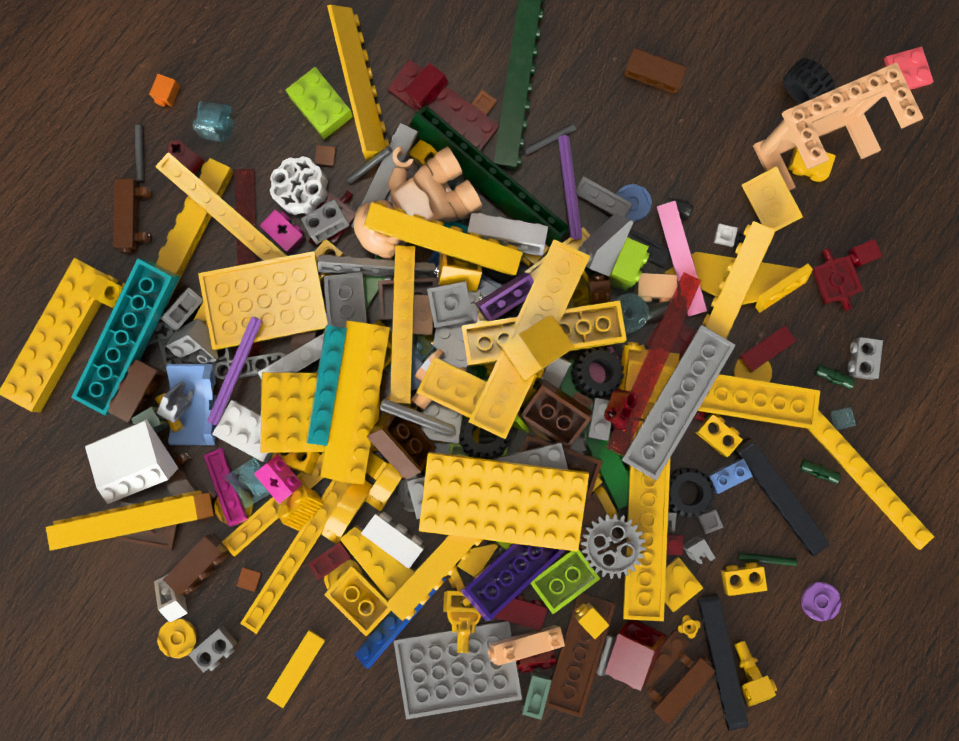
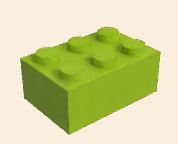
M316 67L286 89L289 98L323 140L353 117L351 110Z
M627 237L612 272L608 276L610 285L624 291L629 287L632 288L641 276L642 271H640V268L643 267L650 253L647 252L649 246Z
M579 549L578 551L567 550L530 583L552 614L600 580L592 567L589 568L590 564L584 560L585 557Z

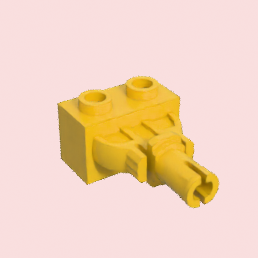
M461 591L444 592L443 612H447L448 619L452 624V632H457L458 634L457 653H469L470 633H475V627L481 615Z
M745 641L735 644L734 646L741 660L739 666L744 668L748 683L741 687L748 707L773 698L776 695L775 691H777L774 681L772 679L769 680L768 675L762 677L755 664L758 660L757 658H752Z

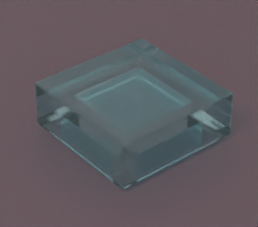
M851 407L831 411L836 430L856 426Z

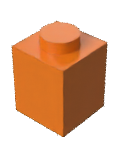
M157 74L149 95L156 104L163 107L165 105L172 107L180 85L174 79Z

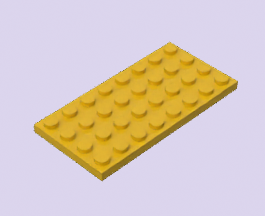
M428 452L419 531L578 551L589 472Z

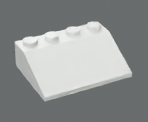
M147 419L85 446L96 487L107 504L164 482L178 469Z

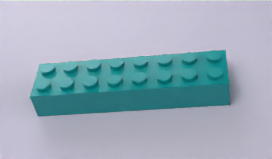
M137 258L71 398L103 415L111 414L108 412L110 408L109 403L119 392L118 386L123 379H126L130 364L135 362V360L141 359L180 276L148 259Z

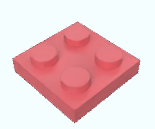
M922 47L884 58L886 67L896 62L898 63L910 90L934 82Z

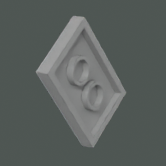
M363 273L324 276L327 324L345 328L346 320L367 323Z

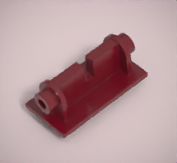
M554 650L537 654L536 658L530 656L516 660V663H520V665H517V670L522 671V673H529L534 668L541 667L542 670L552 668V665H556V659H551V657H555Z

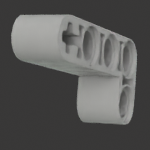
M230 347L225 348L226 353L224 356L219 357L218 355V359L212 362L215 376L225 380L226 375H221V368L227 366L229 370L233 361V352ZM272 353L247 357L245 361L247 370L244 373H240L238 378L258 375L257 372L261 371L258 367L261 360H265L267 363L266 367L272 364V361L276 362L286 355L283 353Z

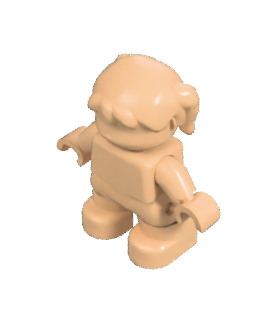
M448 146L437 152L435 157L428 160L409 180H407L408 172L406 170L413 166L414 159L409 158L407 162L401 163L398 161V158L403 154L402 147H397L394 150L392 158L396 168L393 169L388 181L393 203L389 200H377L387 204L386 208L393 210L395 207L406 210L405 214L411 216L419 214L424 216L426 221L432 222V220H437L443 223L467 219L471 216V213H478L482 210V203L468 180L456 186L453 191L447 184L449 180H453L462 174L461 167ZM375 202L365 203L355 213L354 232L366 250L373 254H378L382 259L390 260L395 256V246H404L408 242L363 228L369 205L371 203L375 204Z

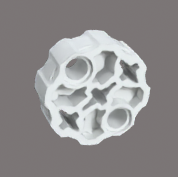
M302 156L295 159L290 157L282 161V164L272 172L270 177L272 182L270 188L272 198L287 213L292 215L299 213L308 214L315 211L317 206L324 202L328 195L326 190L328 179L325 173L307 157Z

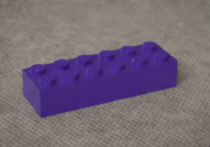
M513 543L460 591L485 621H490L565 550Z

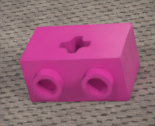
M274 210L259 226L291 255L305 240V237L302 235L304 231L297 224L292 226L288 222L290 218L283 211L279 213ZM282 228H284L287 231L286 234L281 232Z
M278 454L254 473L279 504L303 485Z

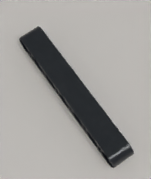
M749 437L735 448L734 453L739 459L745 460L753 479L809 554L814 557L827 548L829 542L755 442Z
M717 593L697 597L709 655L713 663L712 668L715 670L714 676L728 731L748 727V719L719 596Z

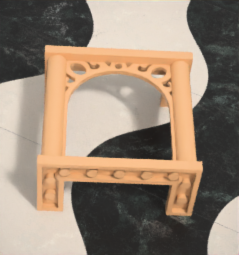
M896 62L782 113L784 120L765 140L753 145L764 171L766 172L777 166L789 191L793 190L795 185L780 154L797 146L807 169L827 162L829 158L819 137L846 126L861 159L881 151L864 113L882 97H887L901 129L922 120L923 116L898 63Z

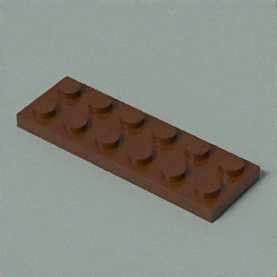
M581 593L576 597L563 639L565 646L560 649L545 704L546 707L582 718L609 626L594 639L577 621L575 617L577 614L576 609L584 603L586 605L589 602L610 626L616 606L614 602Z

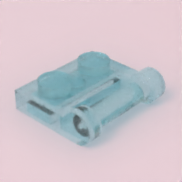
M255 458L250 459L224 476L243 501L242 505L245 509L270 494L254 475L261 468ZM238 474L242 476L254 494V497L251 499L236 478Z

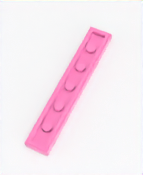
M676 201L657 206L688 317L706 312L707 307Z

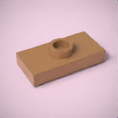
M414 295L413 334L432 335L433 317L429 296Z

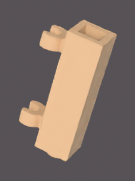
M552 625L542 628L541 631L534 630L489 643L488 655L491 662L493 661L494 664L500 666L564 647L561 627Z

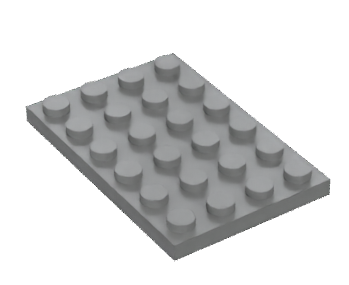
M504 620L476 625L475 633H470L469 653H457L458 634L457 632H452V630L394 639L406 719L521 700L522 695L516 661L498 666L493 661H490L488 655L489 643L512 637L509 622Z

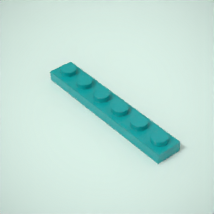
M331 325L325 326L306 439L308 444L327 446L347 328Z

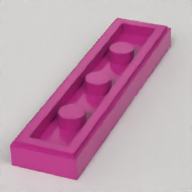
M219 448L203 455L228 526L232 527L248 520L224 450Z

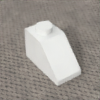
M165 575L154 581L157 606L162 615L169 622H172L188 612L184 595L179 596L163 581L167 576Z

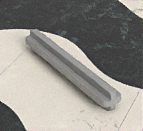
M383 399L380 409L382 411L452 436L455 431L453 424L387 399Z

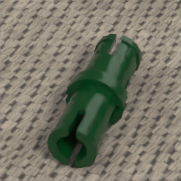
M820 363L814 372V375L829 380L831 384L836 383L849 390L853 388L856 381L855 378L840 373V370H833Z
M805 458L799 466V470L810 473L817 479L822 478L834 484H837L841 477V473L828 469L823 464L818 465L808 461Z

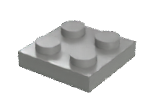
M466 282L427 289L435 328L473 321Z

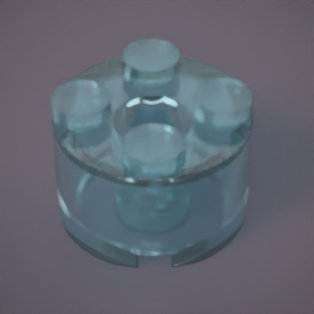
M200 101L198 103L197 119L193 122V129L197 131L201 139L225 143V139L230 138L234 125V119H230V113H233L232 107L223 103Z
M628 293L619 296L615 300L620 301L626 334H633L646 324L649 317V308L643 299L635 294ZM627 310L628 313H632V316L629 318L624 315Z

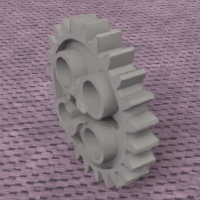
M615 513L613 519H611L609 514H606V520L599 516V523L592 521L594 527L587 526L586 528L590 533L583 534L587 541L581 542V545L586 546L582 553L588 554L584 560H591L589 568L596 566L595 573L602 570V577L609 573L610 579H612L614 574L617 573L620 579L621 572L629 576L628 569L635 572L634 564L641 565L638 558L645 557V555L640 553V551L646 550V547L641 546V543H644L646 539L639 538L643 531H636L638 524L632 526V519H629L627 522L624 521L625 515L618 519L617 513ZM616 527H620L624 531V535L620 538H616L612 533ZM603 536L606 544L604 546L596 545L595 537ZM627 537L630 538L629 541L618 545L616 551L612 548L600 555L597 553L599 550L609 547L610 541L617 543ZM623 546H630L633 553L630 556L623 555L621 551ZM606 554L613 555L615 559L613 564L604 562L603 558Z

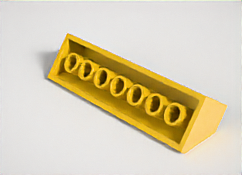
M327 5L362 151L366 162H368L389 146L388 139L384 140L383 133L386 132L384 121L380 122L378 116L382 114L379 103H375L374 97H377L375 85L371 86L370 79H373L371 68L366 67V61H369L367 51L362 50L361 44L364 43L362 32L357 30V26H360L357 14H353L352 8Z
M346 320L345 328L347 330L328 443L325 446L320 476L341 482L364 485L371 444L367 435L374 426L390 327Z

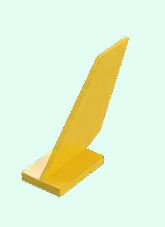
M695 252L691 256L701 290L719 297L722 291L719 289L723 278H728L730 273L727 271L731 260L735 261L736 258ZM761 262L742 305L757 302L755 308L759 313L805 284L813 270L812 267L806 264L802 268H794ZM674 267L667 270L665 274L676 275Z

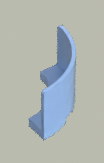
M167 364L166 370L170 390L182 381L185 383V388L183 389L185 395H188L191 389L194 391L190 402L191 407L179 417L184 428L175 433L170 428L169 445H215L216 436L212 434L217 425H212L208 422V417L217 398V395H213V388L216 384L213 364Z

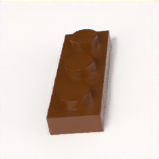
M675 629L663 643L647 681L650 687L658 681L690 645Z

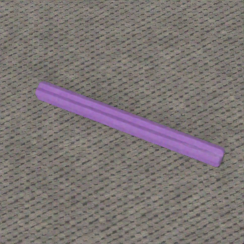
M564 134L558 137L570 236L571 239L578 240L582 238L575 177L569 136Z
M251 317L208 417V422L212 425L219 424L262 324V320L257 317Z

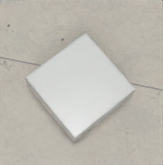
M718 224L714 243L733 247L738 228Z

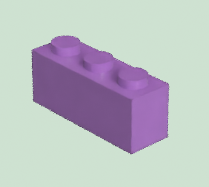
M523 272L476 302V305L485 320L493 321L525 301L534 281L530 274Z

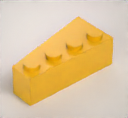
M357 525L340 540L389 600L416 569L412 566L408 569L361 534L363 529Z

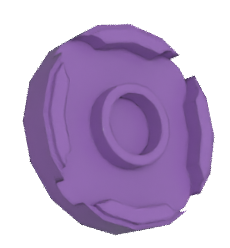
M814 582L804 589L801 596V606L804 612L812 619L817 621L833 619L839 613L841 607L839 592L830 584Z

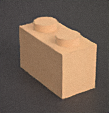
M641 273L638 282H636L635 299H640V302H652V299L659 300L660 303L677 298V275Z

